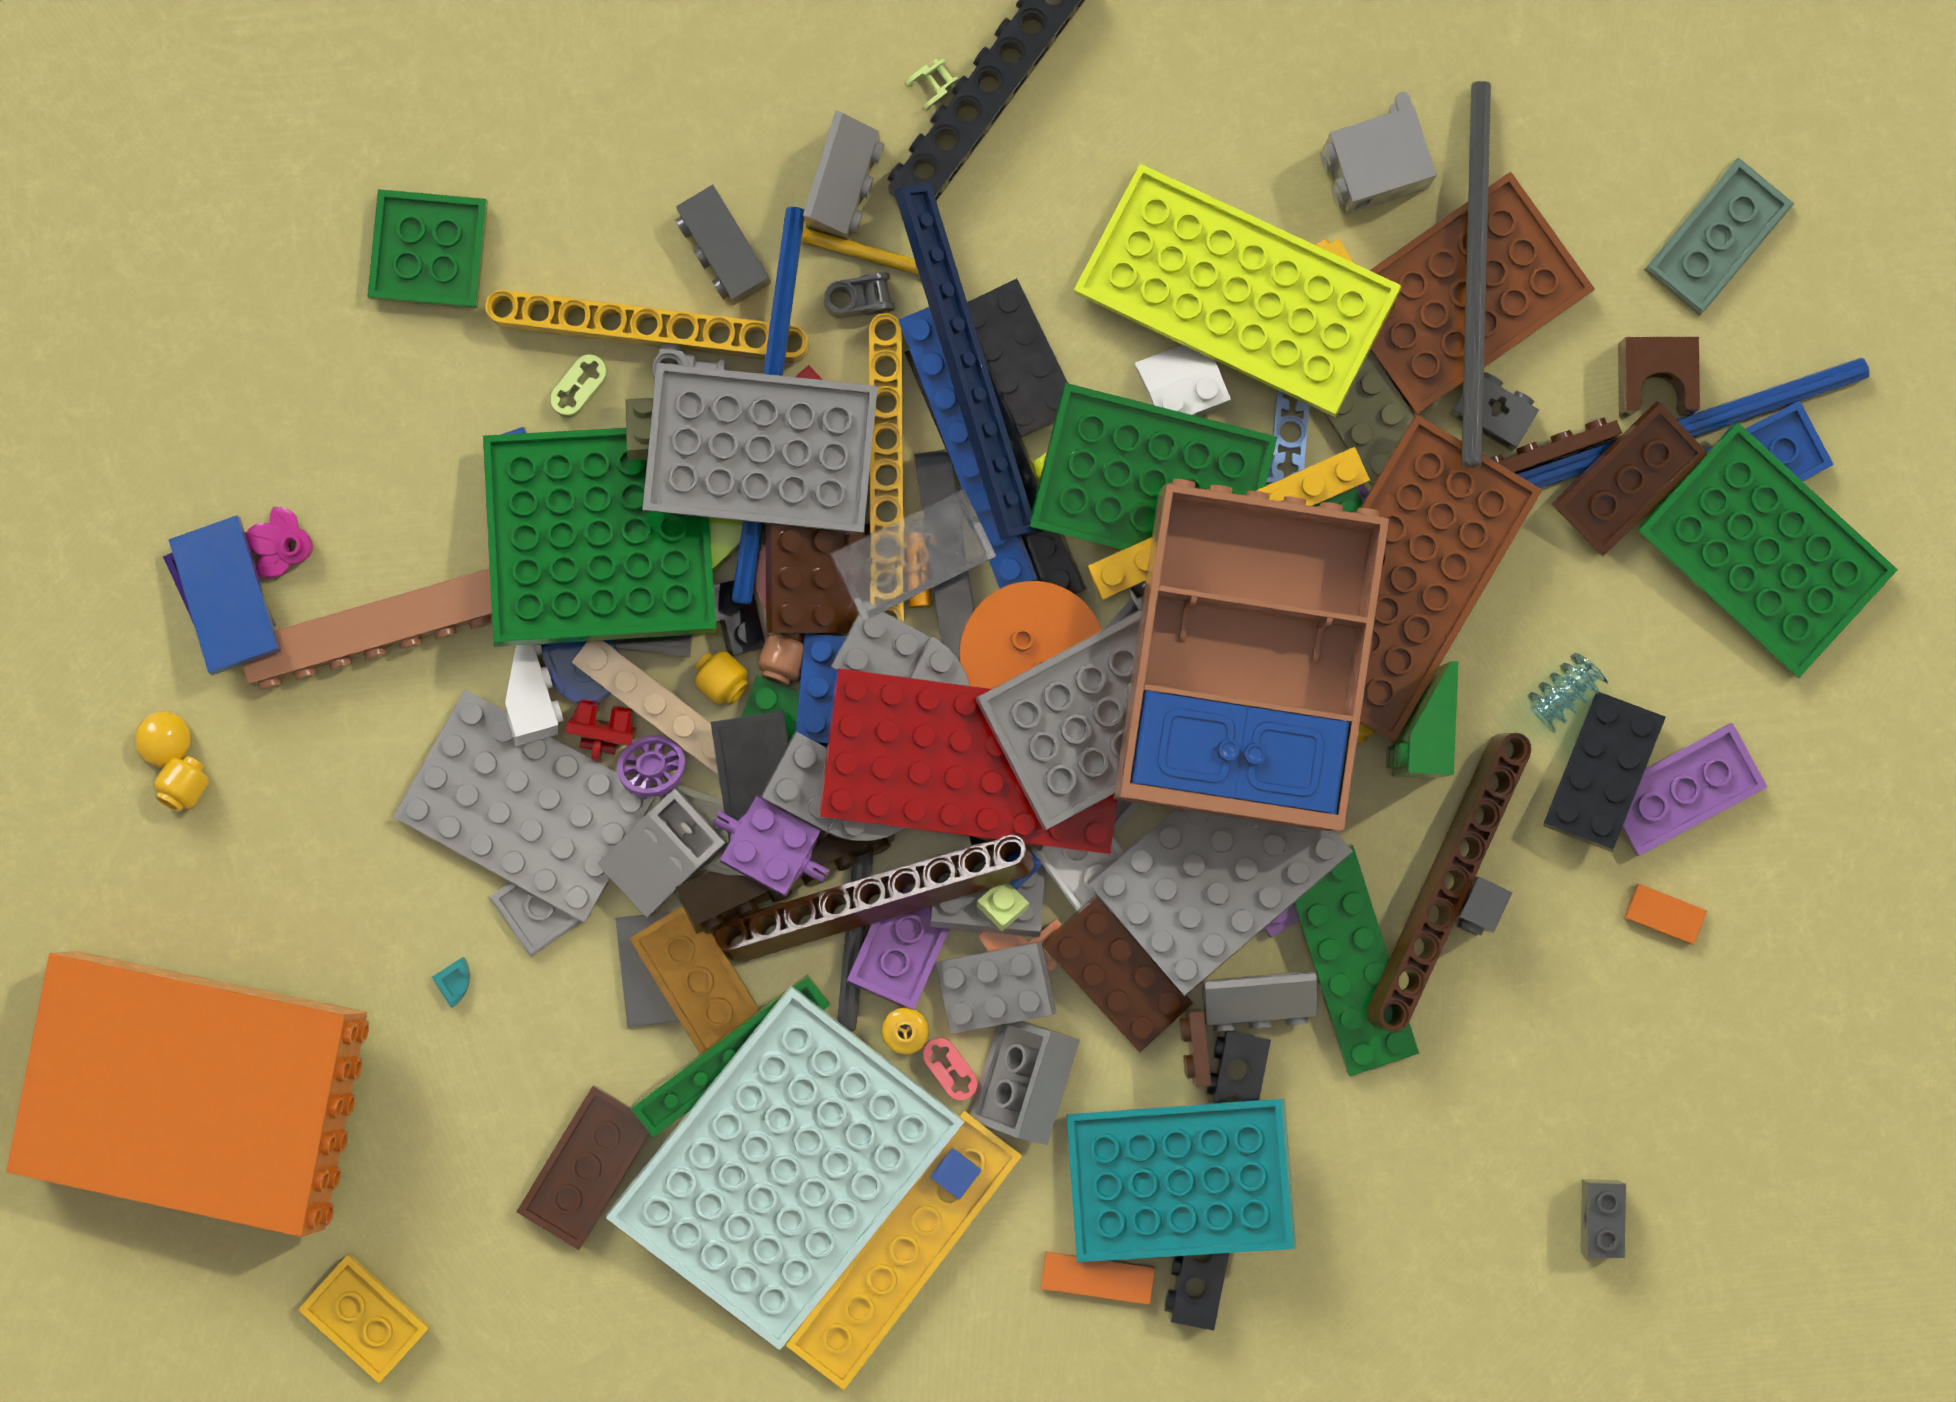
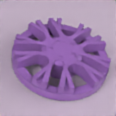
M646 736L632 742L621 753L617 764L618 776L624 788L630 794H636L638 798L642 797L643 799H646L648 796L657 795L661 798L664 797V794L668 795L669 790L672 788L677 789L678 784L682 783L681 779L686 770V760L681 747L672 739L664 736ZM650 744H655V751H650ZM665 746L673 749L667 755L663 756L661 754ZM641 747L644 753L639 758H636L632 753ZM625 763H626V764H631V765H636V766H626ZM671 770H677L674 776L668 774L667 772ZM637 774V776L630 781H628L625 777L628 775ZM663 777L667 780L665 784L661 782ZM652 783L658 785V787L648 788Z

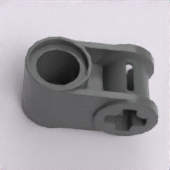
M872 273L858 278L831 283L825 291L824 306L826 311L835 318H848L860 315L882 314L895 310V303L890 301L887 281L890 279L889 273ZM874 287L877 288L879 300H876ZM838 291L847 293L851 299L850 304L844 308L835 307L830 301L834 293Z

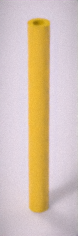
M803 227L801 242L919 275L914 258Z

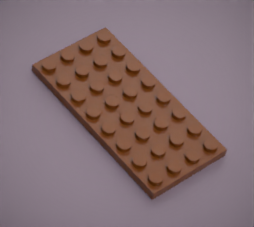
M1417 414L1411 420L1360 507L1380 511L1379 517L1389 518L1360 724L1392 743L1399 736L1542 492V489L1484 454H1482L1480 467H1463L1461 464L1462 441Z

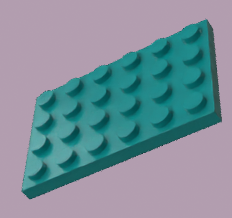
M1285 1099L1066 1114L1077 1262L1296 1249Z

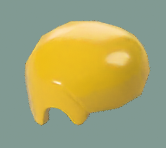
M159 711L148 715L138 725L134 736L137 753L145 763L158 768H163L169 759L177 758L182 760L192 743L189 726L181 716L170 711Z

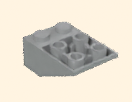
M675 788L598 865L644 916L648 918L676 892L677 886L687 882L722 850L728 842L685 795Z

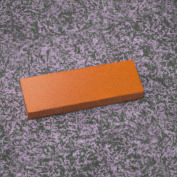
M1046 1251L1040 1288L1150 1304L1155 1267L1112 1260L1077 1262L1076 1255Z

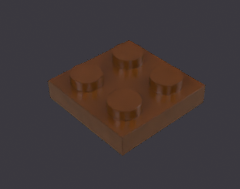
M1201 1009L1186 1010V1018H1180L1181 1039L1184 1042H1189L1190 1055H1183L1185 1077L1192 1079V1083L1196 1087L1211 1086L1204 1011Z

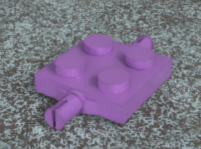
M758 796L754 799L748 812L739 821L722 811L717 813L718 818L715 817L713 825L731 833L730 843L720 859L721 863L784 897L787 896L793 883L803 873L821 883L826 880L825 876H828L830 869L811 860L813 848L822 834L821 830Z

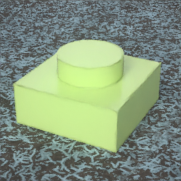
M1005 883L993 887L977 900V907L1003 931L1028 910L1029 902L1010 883Z

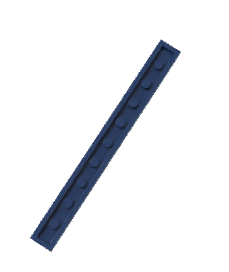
M931 183L901 187L894 194L1000 540L1029 535L1037 531V528L1029 526L1032 512Z

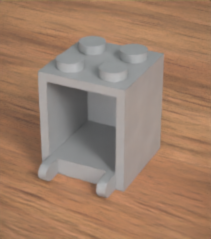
M1399 92L1396 95L1395 103L1391 105L1389 114L1330 132L1323 146L1324 151L1320 152L1325 172H1332L1335 186L1331 187L1334 201L1337 207L1343 206L1345 215L1426 190L1437 176L1415 107L1412 105L1410 96L1406 92Z

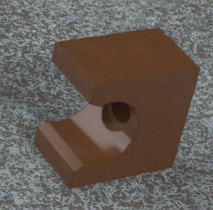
M1625 337L1618 343L1619 415H1633L1640 410L1642 404L1640 396L1641 387L1644 381L1650 378L1664 379L1672 385L1677 395L1676 410L1678 415H1691L1700 410L1699 337Z

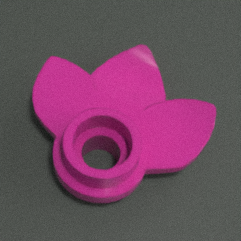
M274 506L270 513V523L255 524L245 532L250 549L260 555L256 564L257 574L265 578L283 576L291 564L304 562L313 551L311 537L306 531L299 528L297 516L287 508ZM295 539L297 545L295 550L291 552L290 544Z

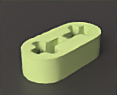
M590 354L580 357L556 385L551 393V404L560 415L572 417L579 414L605 383L608 370L601 358ZM597 363L598 367L596 370L599 373V377L597 379L589 377L581 385L579 382L585 376V372L582 370L585 364L593 366ZM577 386L579 390L573 397L577 402L573 408L569 405L561 408L562 400L559 398L562 392L570 394Z

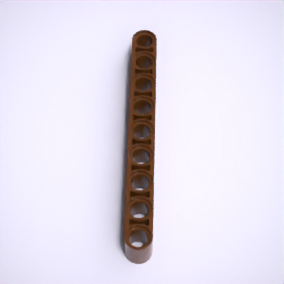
M1517 732L1501 733L1493 736L1488 742L1369 1002L1366 1013L1367 1019L1373 1027L1395 1032L1404 1029L1409 1023L1530 758L1531 743L1525 735ZM1508 740L1514 748L1511 758L1507 757L1505 753V744ZM1493 773L1497 775L1499 780L1498 788L1495 791L1490 786V777ZM1478 806L1484 812V818L1480 824L1477 823L1474 815ZM1463 839L1467 840L1469 844V851L1465 857L1461 855L1459 849ZM1448 872L1452 873L1454 877V884L1450 890L1446 888L1444 883ZM1435 905L1439 910V916L1437 921L1432 923L1429 918V912L1432 906ZM1420 938L1423 941L1424 949L1421 955L1417 956L1414 952V944ZM1405 971L1409 982L1407 987L1402 990L1399 986V977ZM1391 1005L1394 1012L1393 1018L1390 1022L1386 1023L1383 1013L1385 1008Z
M1015 835L1003 836L999 840L986 841L760 909L744 918H739L738 916L724 921V927L715 932V940L718 946L733 961H748L1022 879L1032 872L1034 857L1020 837ZM1021 852L1017 860L1007 862L1012 854ZM986 863L981 871L972 872L976 865ZM951 873L945 882L937 883L942 875ZM916 884L911 892L903 894L904 889L908 885ZM881 894L875 903L868 904L872 896ZM846 904L841 913L834 914L838 906ZM811 915L807 923L799 925L804 916ZM776 925L775 930L771 934L765 935L769 927ZM742 935L741 940L737 944L731 946L732 940L735 937Z

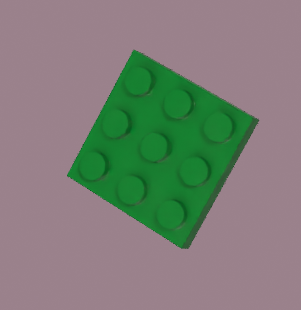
M378 189L367 297L375 300L478 309L488 208L487 199Z

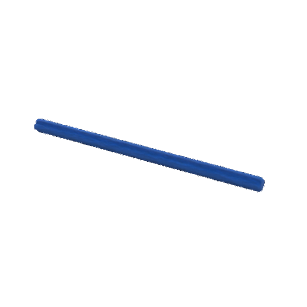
M787 207L785 211L763 374L783 376L804 224V209L799 207ZM746 521L742 523L732 600L735 603L750 604L752 602L762 523Z
M1858 358L1676 420L1692 436H1696L1869 377V366L1864 358ZM1616 440L1515 474L1539 488L1580 475Z

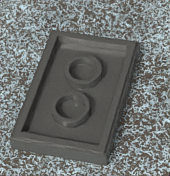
M671 912L654 913L648 918L644 915L616 918L627 1027L679 1021L629 940L630 937Z

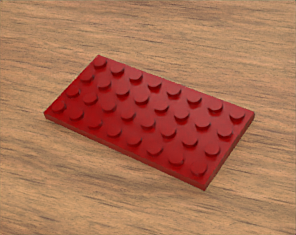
M837 669L818 817L999 840L1003 836L1015 835L1020 837L1026 844L1111 854L1117 799H1113V793L1053 827L1043 830L975 699L991 689L849 669Z

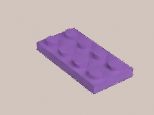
M1729 723L1646 768L1622 828L1636 856L1648 852L1767 788L1734 724Z

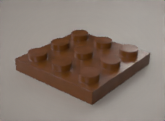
M773 523L765 524L766 633H848L865 602L871 604L870 524H864V533L795 527Z

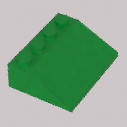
M1450 661L1438 667L1396 741L1393 742L1391 747H1387L1386 768L1392 769L1393 777L1436 779L1454 775L1459 661Z

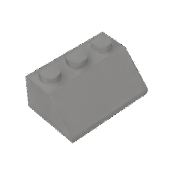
M835 111L803 214L806 228L847 240L851 232L857 233L863 212L858 211L861 197L868 198L873 184V177L868 176L872 163L879 164L884 148V143L879 142L880 135L878 130L842 112Z
M1311 971L1209 979L1201 983L1205 1025H1213V1031L1235 1030V1023L1249 1022L1250 1028L1272 1027L1271 1020L1286 1019V1025L1308 1024V1017L1317 1016L1316 973Z
M1025 1021L997 1025L970 1115L982 1125L1019 1139L1047 1145L1080 1040Z

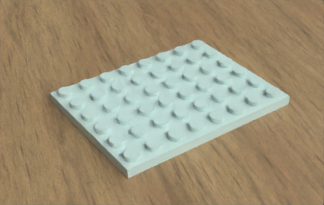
M791 985L608 1211L606 1218L765 1340L781 1350L962 1126L964 1120Z

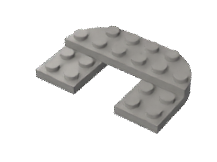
M867 602L863 604L830 666L835 671L841 668L969 686L961 663L941 641L923 634ZM798 732L794 733L760 797L823 832L845 840H877L891 836L904 829L895 826L818 817L827 748Z

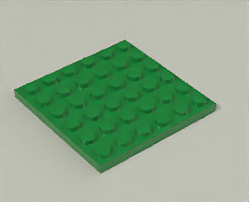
M626 428L483 436L494 647L717 633L709 518L642 510L647 460L628 461Z

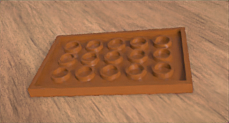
M1511 171L1488 187L1484 368L1595 290ZM1468 202L1369 270L1401 285V291L1370 350L1415 415L1424 411L1464 382Z

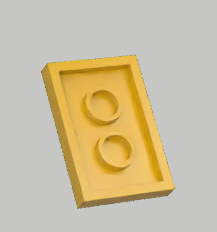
M350 1253L345 1256L298 1309L299 1312L378 1384L386 1378L430 1329V1326Z

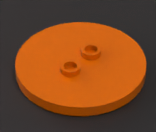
M1018 582L1007 585L990 594L973 611L962 632L959 662L966 673L969 686L993 689L1100 632L1102 628L1087 604L1069 590L1047 582Z

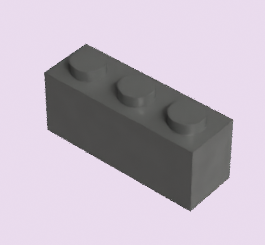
M713 184L676 206L680 217L676 218L675 221L685 238L692 235L699 247L693 251L704 269L709 266L712 267L718 277L712 282L723 300L730 297L735 305L771 283L767 272Z

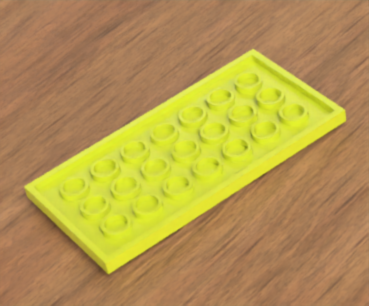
M1139 164L1074 288L1075 294L1335 418L1401 291V285L1143 164Z

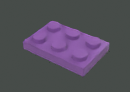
M906 887L903 894L909 893L912 890ZM932 906L872 923L846 982L901 1007L914 1010L950 929L930 927Z

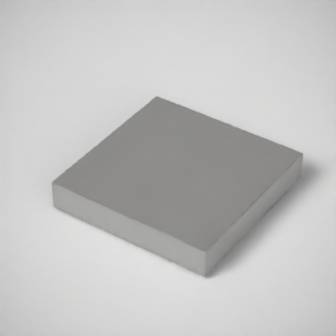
M512 882L489 897L530 957L582 922Z

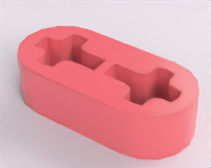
M943 1037L931 1039L925 1045L923 1051V1059L947 1094L953 1099L966 1100L972 1097L977 1089L975 1073L952 1042ZM937 1044L940 1048L946 1045L949 1048L946 1058L951 1063L950 1067L946 1069L940 1060L931 1061L930 1056L933 1054L931 1047ZM955 1069L960 1077H965L966 1075L970 1077L971 1081L967 1084L970 1089L968 1092L964 1093L962 1090L955 1092L952 1090L951 1086L954 1085L955 1081L949 1073L951 1070Z

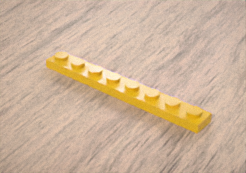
M1353 447L1256 491L1268 493L1269 500L1280 501L1284 500L1285 496L1306 499L1307 506H1314L1364 484L1370 479L1356 448ZM1152 537L1087 566L1101 601L1146 581Z

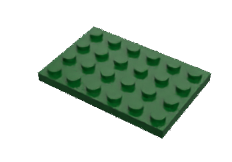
M1064 383L1029 526L1124 550L1152 537L1159 491L1166 484L1173 483V479L1195 482V488L1205 490L1210 489V485L1227 486L1232 488V494L1247 495V491H1256L1265 487L1278 437Z
M1734 422L1708 451V454L1636 530L1796 678H1800L1898 570L1738 422Z

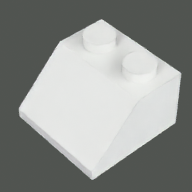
M1184 345L1134 363L1151 405L1194 416H1201L1227 406L1231 400L1215 360Z

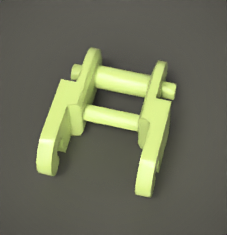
M945 59L940 61L934 60V65L930 68L927 65L923 66L904 82L909 87L913 84L914 80L918 81L923 77L928 79L934 87L937 95L923 105L925 111H928L933 104L937 105L948 96L947 90L951 87L953 89L960 80L958 76L952 78L943 66L946 63ZM936 71L946 81V84L942 87L931 76Z

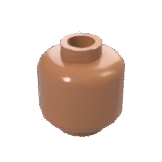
M782 633V635L773 634L768 636L758 659V667L763 671L762 677L789 687L790 683L800 681L804 649L802 641L804 638L797 633Z

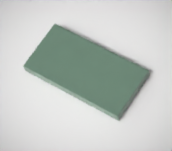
M1738 157L1644 270L1698 315H1701L1794 203Z

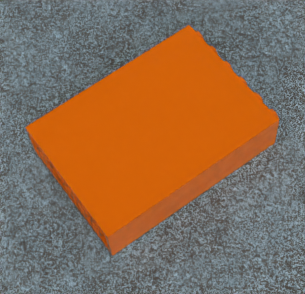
M79 951L49 953L6 1173L299 1237L325 1230L326 1226L330 1224L334 1213V1205L330 1202L333 1189L337 1188L341 1177V1168L337 1166L340 1152L342 1153L345 1150L348 1141V1131L345 1130L347 1116L352 1114L355 1105V1095L352 1094L354 1079H358L362 1069V1058L359 1057L361 1043L366 1041L369 1033V1022L366 1021L368 1012Z

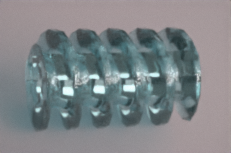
M1573 653L1570 656L1573 666L1565 662L1560 665V671L1563 676L1555 672L1549 675L1552 686L1545 682L1538 685L1541 695L1530 692L1527 695L1532 712L1553 733L1557 731L1552 722L1554 719L1562 723L1567 722L1563 712L1565 709L1575 714L1578 712L1574 703L1576 699L1585 704L1589 702L1585 694L1587 689L1595 694L1600 692L1596 684L1597 680L1609 684L1600 669L1581 654Z

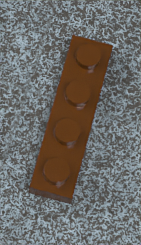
M1604 417L1585 424L1586 431L1572 435L1571 430H1567L1551 436V444L1538 448L1537 442H1533L1517 448V456L1504 460L1503 455L1499 454L1490 459L1510 471L1518 473L1614 439L1621 435L1622 432L1617 420L1607 423Z

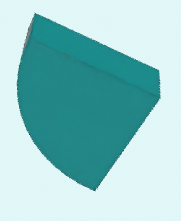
M464 957L432 976V979L451 1008L462 1000L469 986L470 972Z

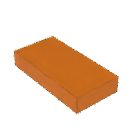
M1636 884L1624 918L1694 945L1707 910L1644 885Z

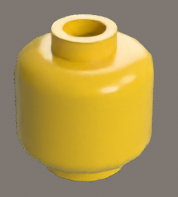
M720 651L714 655L708 652L695 665V669L698 671L695 677V686L715 704L722 705L726 702L729 705L733 704L744 694L749 686V683L746 681L748 670L726 651Z
M185 756L183 760L177 758L169 759L153 784L155 791L158 793L155 798L176 812H181L182 809H193L209 784L207 776L202 772L205 766L190 756Z
M899 1007L888 1014L883 1021L881 1031L883 1041L889 1049L898 1054L908 1055L922 1049L928 1040L930 1030L927 1019L916 1008L913 1010L907 1007ZM903 1024L909 1025L906 1029L900 1026ZM912 1029V1035L908 1038L907 1032ZM898 1030L903 1032L904 1038L899 1036Z

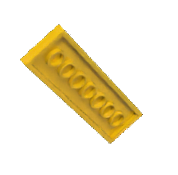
M965 1110L960 1115L964 1120L962 1126L785 1345L843 1391L1022 1157L1019 1151L985 1125H982ZM952 1147L982 1169L960 1200L930 1178Z

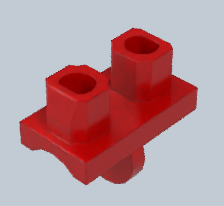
M580 699L574 715L567 722L565 733L583 736L581 737L579 748L592 750L591 761L599 762L602 752L616 754L617 744L613 743L630 746L632 739H635L637 728L632 727L633 709L613 706L610 722L596 720L599 708L598 702Z

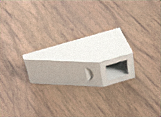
M540 644L517 645L515 647L505 701V713L515 746L557 735L558 722L563 721L558 701L551 702L547 690L553 687L547 666L541 668L537 655L542 654Z

